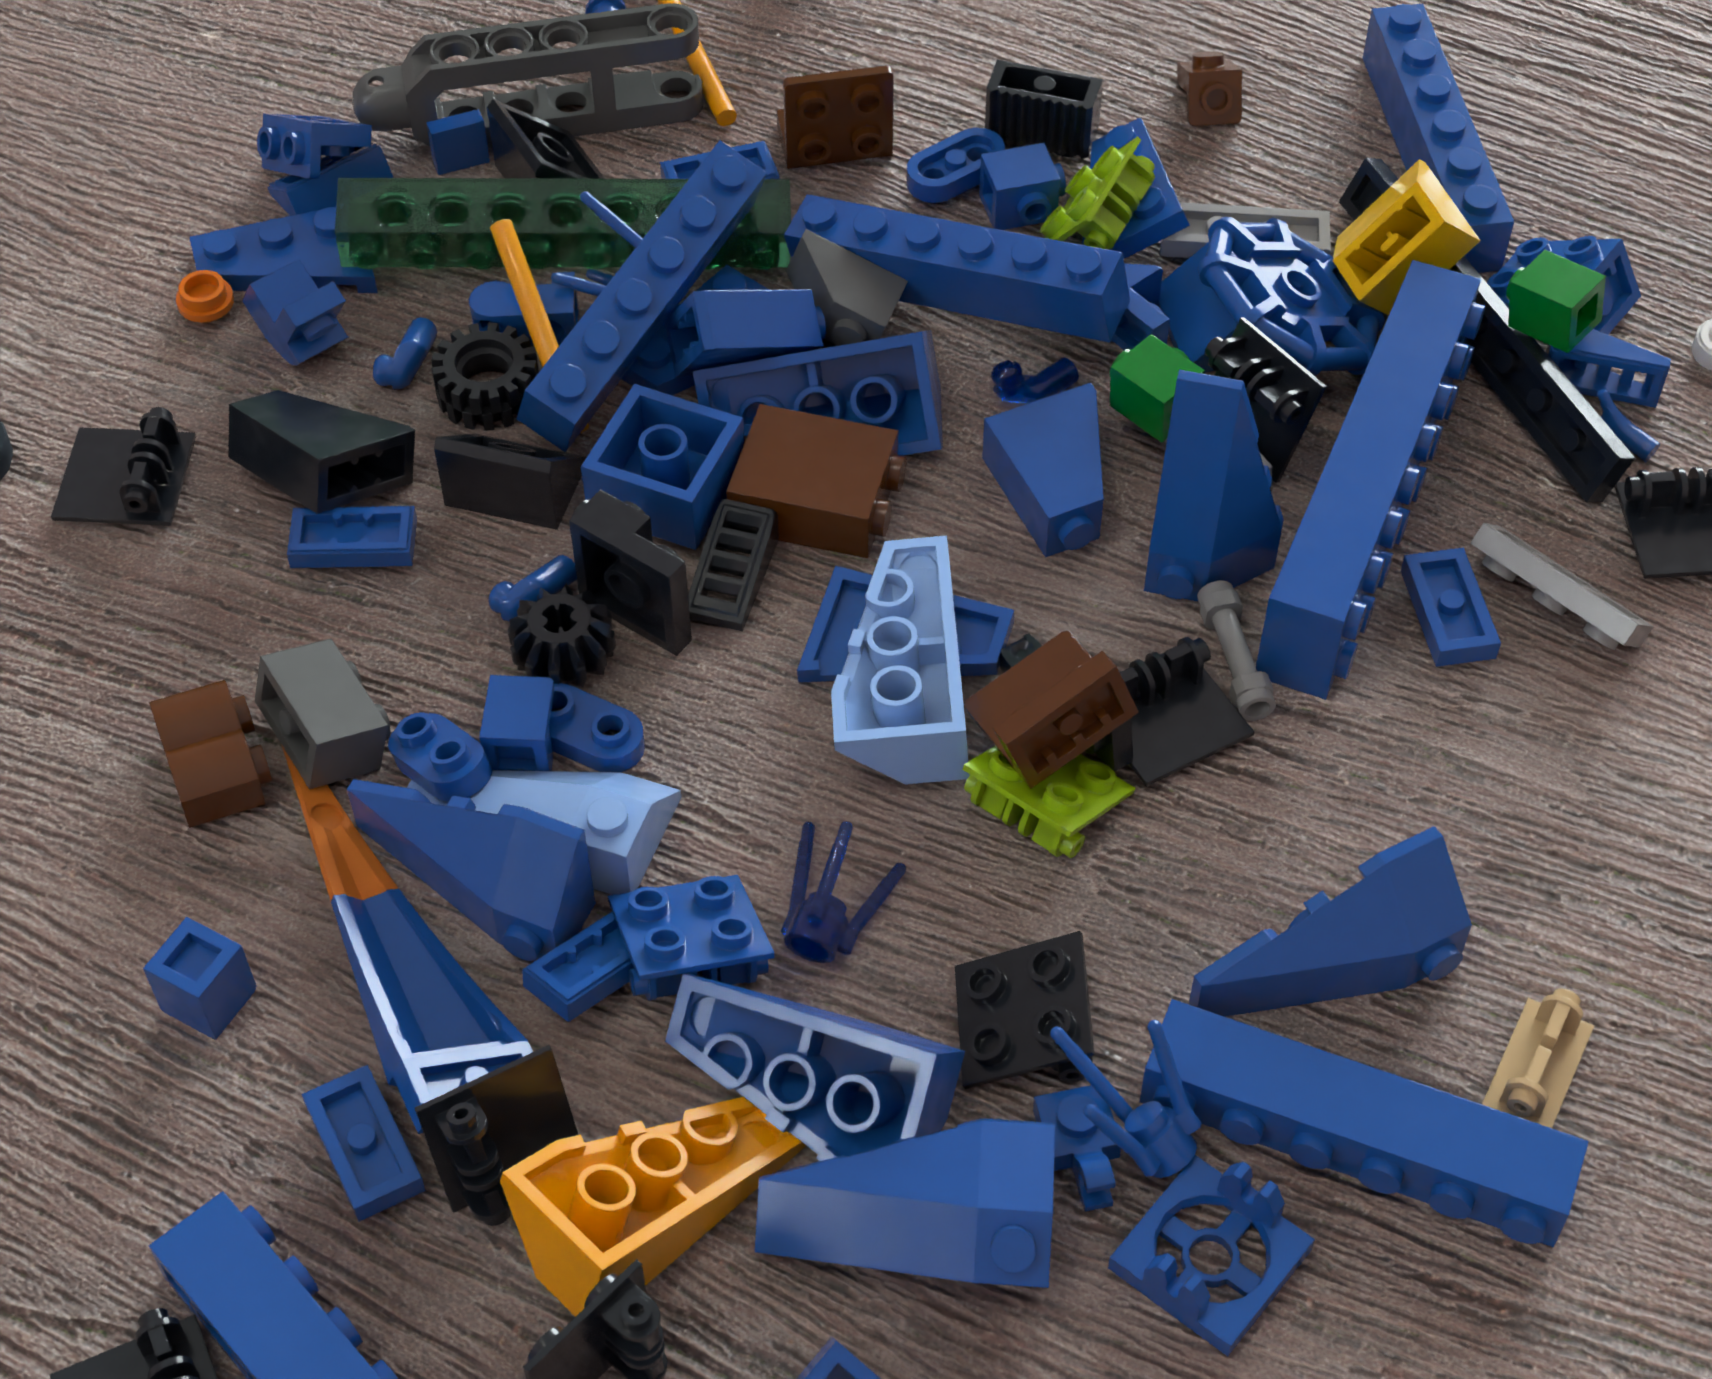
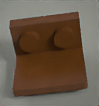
M885 65L788 77L783 80L784 109L776 110L777 129L787 169L893 156L894 75L891 66Z
M1069 631L1059 633L964 702V707L971 718L1030 789L1139 713L1117 666L1103 651L1092 657Z

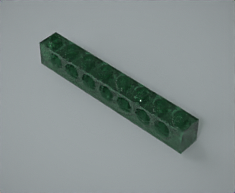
M338 178L335 236L341 267H358L361 269H375L377 267H415L418 269L471 267L474 269H489L491 267H504L490 226L499 220L510 219L528 266L531 269L584 267L596 270L605 267H621L635 248L581 201V193L584 191L589 192L644 238L689 179ZM764 179L753 207L705 270L726 265L730 267H752L759 270L789 266L790 253L784 233L791 223L790 179Z

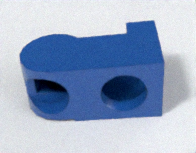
M558 272L575 277V272ZM504 281L485 282L471 292L469 305L472 323H478L479 331H487L488 322L499 323L500 333H503L507 326H511L517 329L518 337L525 334L530 339V345L534 346L511 284ZM553 282L552 284L536 285L560 346L579 321L577 291Z

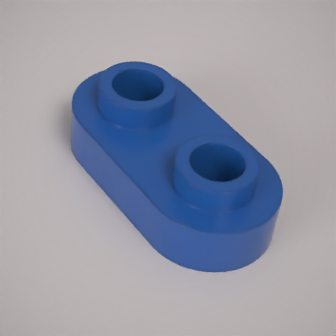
M969 128L914 154L907 163V189L912 196L927 203L947 201L979 185L981 154L1005 150V143L1000 135L985 128Z
M562 683L554 684L555 691L552 710H562L551 711L549 731L553 752L599 772H624L634 767L641 760L645 751L644 732L640 719L633 712L574 686ZM608 730H615L619 732L615 735L610 736L603 734Z
M423 712L411 714L399 722L389 737L388 748L399 770L438 800L449 802L453 795L468 798L479 792L491 778L492 766L481 743L440 714Z

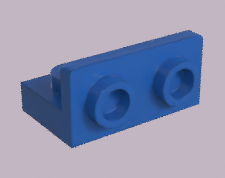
M263 114V127L260 128L257 136V149L262 158L263 169L318 179L320 177L321 155L349 157L350 147H371L372 125L324 116Z

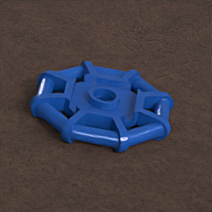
M1223 217L1211 224L1208 230L1210 243L1206 257L1199 262L1198 275L1202 284L1212 287L1236 324H1238L1240 318H1246L1314 376L1318 375L1321 371H1349L1355 375H1363L1375 349L1378 332L1385 324L1383 312L1357 299L1334 264L1331 255L1289 231L1287 223L1276 218H1271L1266 223L1238 222L1234 218ZM1231 252H1233L1240 259L1230 256ZM1331 341L1336 347L1326 348L1325 342Z

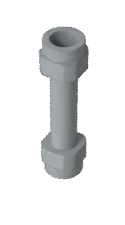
M1228 581L1211 582L1200 589L1197 599L1200 604V614L1204 625L1208 629L1216 630L1233 678L1229 691L1232 704L1246 721L1263 719L1275 710L1276 702L1273 697V687L1266 672H1257L1239 623L1243 606L1238 592L1234 590L1232 584Z

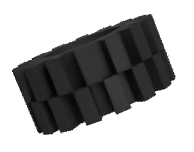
M488 322L487 331H479V325L476 323L468 325L470 334L463 335L459 329L450 333L452 343L442 339L437 345L439 353H433L431 359L436 396L442 413L448 412L449 420L455 424L463 418L464 427L472 430L475 429L477 422H483L484 431L495 430L494 421L501 420L505 428L514 425L513 414L518 415L525 389L539 373L534 346L530 345V339L525 334L518 337L517 329L511 326H507L504 332L500 333L499 323ZM495 371L504 373L501 377L490 381L479 382L469 380L470 377L482 372Z

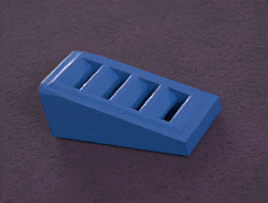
M1594 329L1569 353L1548 344L1545 351L1581 394L1597 397L1598 391L1607 389L1612 400L1654 408L1658 404L1671 362L1670 358ZM1611 368L1622 369L1621 374L1612 372ZM1635 372L1646 373L1643 383L1633 380Z

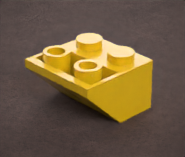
M1419 159L1337 237L1333 262L1360 302L1389 315L1412 260L1449 270L1480 242V239L1426 162Z

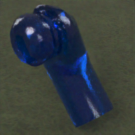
M1062 357L1036 375H1022V368L1018 362L1003 361L994 366L991 371V378L995 383L993 391L1001 400L1028 404L1063 392L1079 380V374L1073 362L1068 358Z

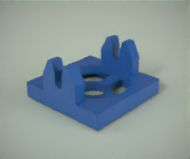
M1195 1155L1109 1257L1108 1269L1228 1357L1312 1251L1315 1239L1282 1216L1285 1202L1278 1185L1271 1180L1258 1192L1251 1185L1253 1177L1251 1166L1245 1162L1230 1165L1225 1173L1222 1174ZM1199 1204L1224 1206L1231 1211L1218 1229L1203 1228L1196 1231L1174 1216L1181 1209ZM1251 1226L1258 1230L1266 1249V1269L1262 1278L1240 1263V1251L1237 1243ZM1159 1235L1181 1251L1183 1272L1178 1278L1176 1276L1178 1269L1176 1259L1168 1253L1156 1256L1157 1238ZM1203 1241H1214L1228 1251L1231 1265L1223 1273L1216 1275L1205 1274L1197 1270L1192 1264L1189 1257L1191 1248ZM1227 1284L1244 1296L1225 1303L1209 1302L1210 1294L1207 1287L1216 1288Z

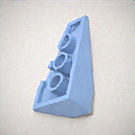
M947 535L885 541L865 595L866 606L857 629H853L848 642L849 654L841 675L837 674L831 690L835 751L905 785L968 779L970 774L962 770L964 764L969 760Z
M492 770L488 783L479 792L468 798H471L475 804V811L498 814L503 804L525 807L584 829L593 889L615 895L638 889L681 799V790L621 772ZM413 780L407 786V788L418 790L433 804L446 806L448 803L438 800Z

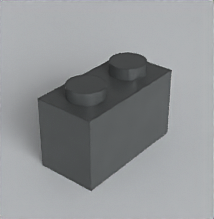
M332 639L260 656L255 703L309 789L380 770L385 741L389 740L390 737L388 716L380 704L373 703L362 686L357 667L352 661L345 660Z

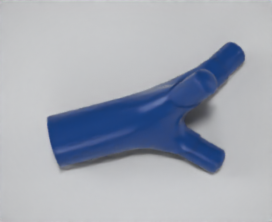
M1607 389L1598 391L1597 397L1603 411L1600 417L1630 452L1644 462H1647L1658 450L1660 443L1633 424L1619 411Z

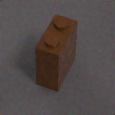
M759 404L726 490V496L728 500L775 510L778 514L779 541L869 558L876 535L885 537L888 531L892 513V501H889L888 498L891 491H901L906 473L907 458L898 455V430Z

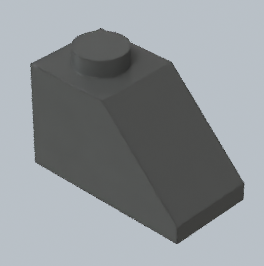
M805 229L786 270L795 290L812 289L814 304L822 309L825 317L826 335L824 339L836 346L880 339L908 282L902 277Z

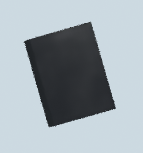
M495 99L491 100L487 106L495 166L542 230L591 212L592 210L580 199V195L584 191L589 192L605 206L612 204L618 194L569 131Z
M477 433L436 437L434 446L445 506L558 530L582 477L581 465L587 458L586 456Z

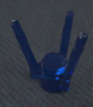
M849 821L841 823L817 892L811 893L807 900L805 898L813 851L815 825L812 822H805L802 826L789 911L780 932L785 936L784 943L789 950L803 959L812 962L830 963L835 959L837 952L850 955L859 933L906 872L905 864L896 863L848 923V919L845 916L847 911L846 905L840 899L833 896L832 892L853 831V825Z

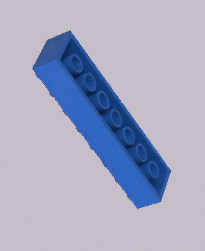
M1412 260L1269 596L1256 669L1257 672H1266L1271 682L1326 700L1335 676L1347 679L1358 647V643L1352 642L1350 639L1356 641L1359 632L1365 633L1376 602V598L1368 596V593L1374 594L1377 587L1382 589L1393 559V553L1385 550L1386 548L1392 549L1394 544L1400 545L1411 511L1402 507L1404 504L1409 505L1411 501L1417 502L1427 472L1426 467L1419 466L1420 462H1427V459L1433 461L1443 432V426L1436 425L1437 419L1449 420L1459 391V386L1453 385L1452 381L1453 379L1465 380L1475 347L1465 344L1466 338L1475 340L1485 311V305L1475 303L1481 283L1480 278Z

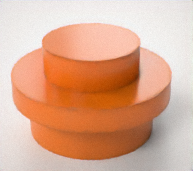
M199 270L188 274L181 280L176 295V304L178 311L184 318L193 322H212L223 317L231 310L234 304V295L231 286L223 280L221 275L210 270Z

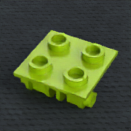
M1138 136L1119 150L1111 146L1102 154L1092 169L1085 165L1073 176L1065 189V192L1070 195L1064 207L1058 206L1040 228V233L1045 236L1044 238L1064 241L1078 232L1085 238V246L1107 250L1114 247L1126 224L1130 221L1132 212L1138 208L1140 201L1155 180L1153 173L1155 169L1154 163L1145 156H1135L1133 154L1141 142Z
M995 746L968 761L962 768V770L970 774L964 785V790L971 794V803L980 806L998 819L1002 818V822L1009 827L1021 818L1018 833L1027 837L1034 831L1031 840L1048 850L1055 857H1060L1062 854L1069 858L1075 857L1085 841V836L1078 831L1127 799L1136 790L1135 787L1117 777L1109 766L1090 760L1082 754L1075 757L1032 789L1029 788Z

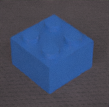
M633 384L581 465L585 500L591 499L601 489L621 501H630L639 506L646 515L650 516L652 536L696 550L710 528L720 501L727 499L726 490L745 443L743 417Z

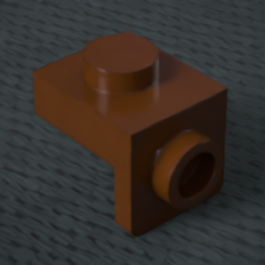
M1198 52L1192 54L1191 62H1177V84L1187 92V121L1190 125L1235 124L1241 121L1242 69L1231 60L1224 59V53Z

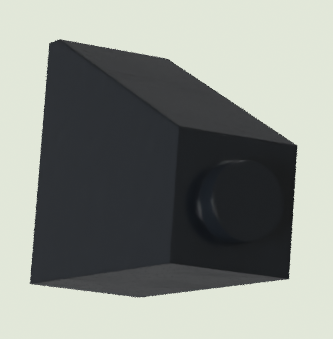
M280 390L229 404L228 458L316 514L413 483L415 429L408 425Z

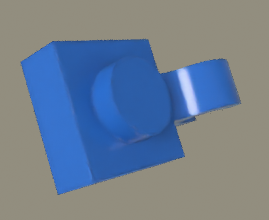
M1091 1085L1034 1096L1033 1113L1036 1122L1055 1123L1054 1171L1072 1168L1085 1212L1113 1206L1110 1188H1115L1116 1183L1109 1160L1120 1158L1121 1148L1084 1115L1083 1109L1085 1106L1093 1104L1114 1120L1109 1105Z

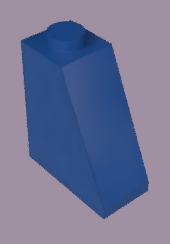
M812 289L693 291L665 320L676 377L693 375L692 371L820 349L823 346L822 341L826 335L825 317L822 309L814 304Z
M1090 382L984 418L982 459L1045 558L1066 550L1082 548L1089 542L1099 539L1104 497L1097 392L1092 383Z

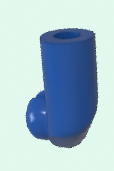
M423 317L414 319L399 343L394 357L382 354L375 359L373 366L374 381L380 386L390 385L393 390L409 386L437 337L435 324Z
M558 555L515 585L509 581L496 584L488 598L491 610L495 613H500L502 620L509 621V619L517 617L520 600L537 602L540 587L551 595L559 593L566 583L569 586L577 580L574 561L568 556Z

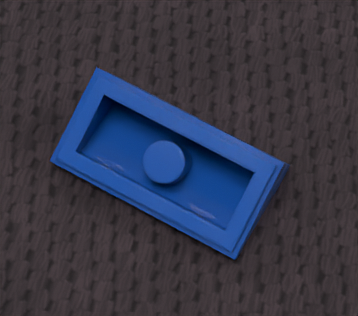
M371 143V147H350L349 157L325 156L321 158L320 177L318 179L288 174L270 183L267 189L278 204L292 216L327 207L354 203L390 185L394 181V177L381 146Z

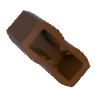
M222 680L149 702L189 828L266 804L261 784L271 782L272 777L261 744L248 747L244 736L245 734L255 732L244 695L232 698L226 681Z

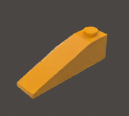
M739 1097L685 1110L682 1120L645 1128L642 1120L620 1125L617 1135L584 1142L580 1134L556 1140L502 1172L500 1183L536 1278L576 1317L584 1309L589 1293L603 1278L613 1273L619 1276L636 1259L642 1263L646 1286L758 1189L761 1176L776 1173L804 1149L806 1145L790 1132H781L765 1119L767 1115L746 1098Z

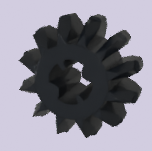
M566 583L559 594L551 595L540 587L537 602L520 600L517 617L509 619L508 637L512 645L510 647L512 661L517 666V670L526 671L528 677H549L553 680L554 684H563L565 681L573 680L584 688L587 673L604 675L607 658L614 656L616 641L615 633L612 630L611 613L607 610L606 604H597V600L594 598L591 590L574 596L573 591H571Z

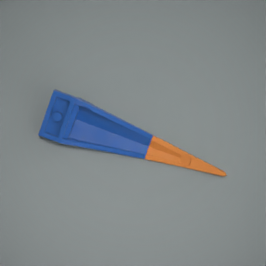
M283 748L388 1085L398 1087L417 1133L422 1134L423 1131L415 1112V1107L532 1053L533 1050L529 1041L493 1004L420 917L364 841L329 786L323 785L309 789Z

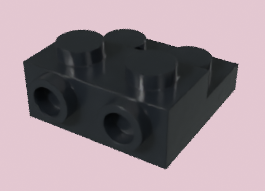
M600 489L591 499L581 502L569 520L579 594L591 590L594 598L597 600V604L607 605V610L611 613L613 620L677 656L692 641L685 561L671 548L653 543L651 518L639 506L630 501H621Z

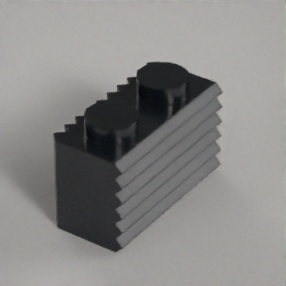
M997 60L986 87L985 129L996 132L1001 136L1005 145L1010 147L1045 143L1050 153L1054 152L1062 157L1078 155L1081 159L1089 157L1092 142L1095 140L1099 128L1103 79Z

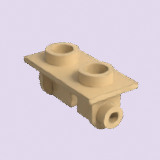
M1560 988L1556 989L1553 995L1545 996L1541 1003L1528 998L1482 1105L1550 1128L1553 1127L1594 1028V1025L1582 1020L1581 1000L1576 993Z

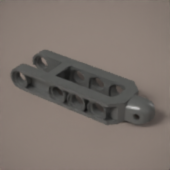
M667 3L424 35L411 48L402 65L373 69L356 83L352 93L353 111L360 123L372 125V131L386 132L412 128L413 137L430 146L426 122L479 109L485 124L488 148H492L487 106L492 99L520 111L528 112L534 117L565 129L573 137L691 120L699 115L703 109L702 80L698 74L694 76L684 71L652 74L651 70L613 75L612 68L671 61L688 57L699 46L698 17L695 11L688 6L678 3ZM666 28H680L684 30V32L675 35L660 33V31ZM559 42H573L577 44L567 49L552 47ZM506 49H519L523 51L513 56L498 55L499 52ZM452 56L468 57L466 61L459 63L443 62ZM591 72V78H588L586 83L548 88L546 84L535 85L536 89L496 95H494L493 91H486L480 97L441 102L440 98H437L444 90ZM375 80L383 82L382 85L377 87L369 86ZM672 91L689 93L681 98H668L664 96ZM567 105H581L584 107L576 112H562L559 110Z

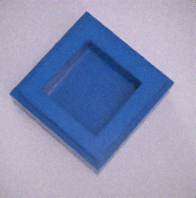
M479 109L426 122L433 164L438 175L490 162L485 124Z

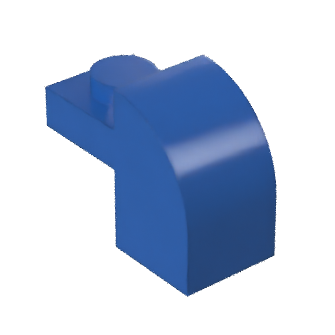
M300 259L251 283L242 300L267 341L291 365L297 366L348 338L336 318L346 302L334 281L318 289Z

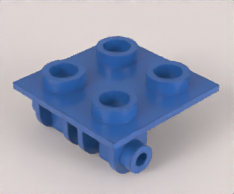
M738 875L726 877L709 876L695 882L658 888L641 887L632 892L608 896L609 905L634 968L629 969V982L633 996L645 995L647 1000L651 1001L656 1000L658 997L676 995L681 982V974L689 973L697 976V971H702L704 978L718 980L730 985L745 982L748 984L755 983L757 975L768 973V959L775 958L774 950Z

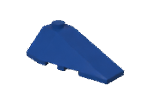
M931 330L692 371L698 404L743 417L744 436H748L759 404L898 430L899 456L943 449L941 386Z
M1179 369L1144 585L1145 592L1161 594L1173 599L1198 601L1197 595L1200 589L1211 582L1228 581L1235 588L1275 568L1284 518L1280 505H1275L1270 490L1272 477L1268 465H1263L1257 445L1259 432L1245 384L1242 380Z
M353 779L347 788L356 826L497 943L503 945L508 952L522 960L535 961L578 934L596 904L585 830L521 806L503 804L498 814L475 811V804L471 798L453 795L445 806L431 803L425 795L411 788Z
M1433 826L1377 853L1358 866L1359 872L1364 879L1332 900L1327 897L1323 890L1303 903L1306 909L1291 922L1286 931L1278 935L1273 929H1264L1194 975L1189 1005L1227 1017L1404 989L1426 977L1431 981H1435L1451 973L1463 959L1462 952L1472 924L1443 835Z
M689 973L682 974L665 1042L727 1090L734 1089L767 1115L765 1119L781 1132H790L817 1153L816 1159L819 1161L841 1155L850 1156L891 1145L894 1141L913 1136L918 1138L940 1132L948 1119L965 1054L963 1050L900 1030Z
M981 1118L958 1124L956 1128L918 1138L913 1136L892 1142L891 1145L850 1156L841 1155L761 1176L758 1184L755 1252L970 1283L1049 1288L1053 1221L1055 1123Z

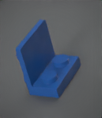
M1594 236L1561 241H1548L1546 238L1530 239L1520 244L1516 248L1514 255L1504 266L1487 280V284L1509 308L1506 290L1511 277L1519 268H1526L1544 250L1606 276L1602 321L1594 330L1607 335L1641 297L1622 239H1597Z

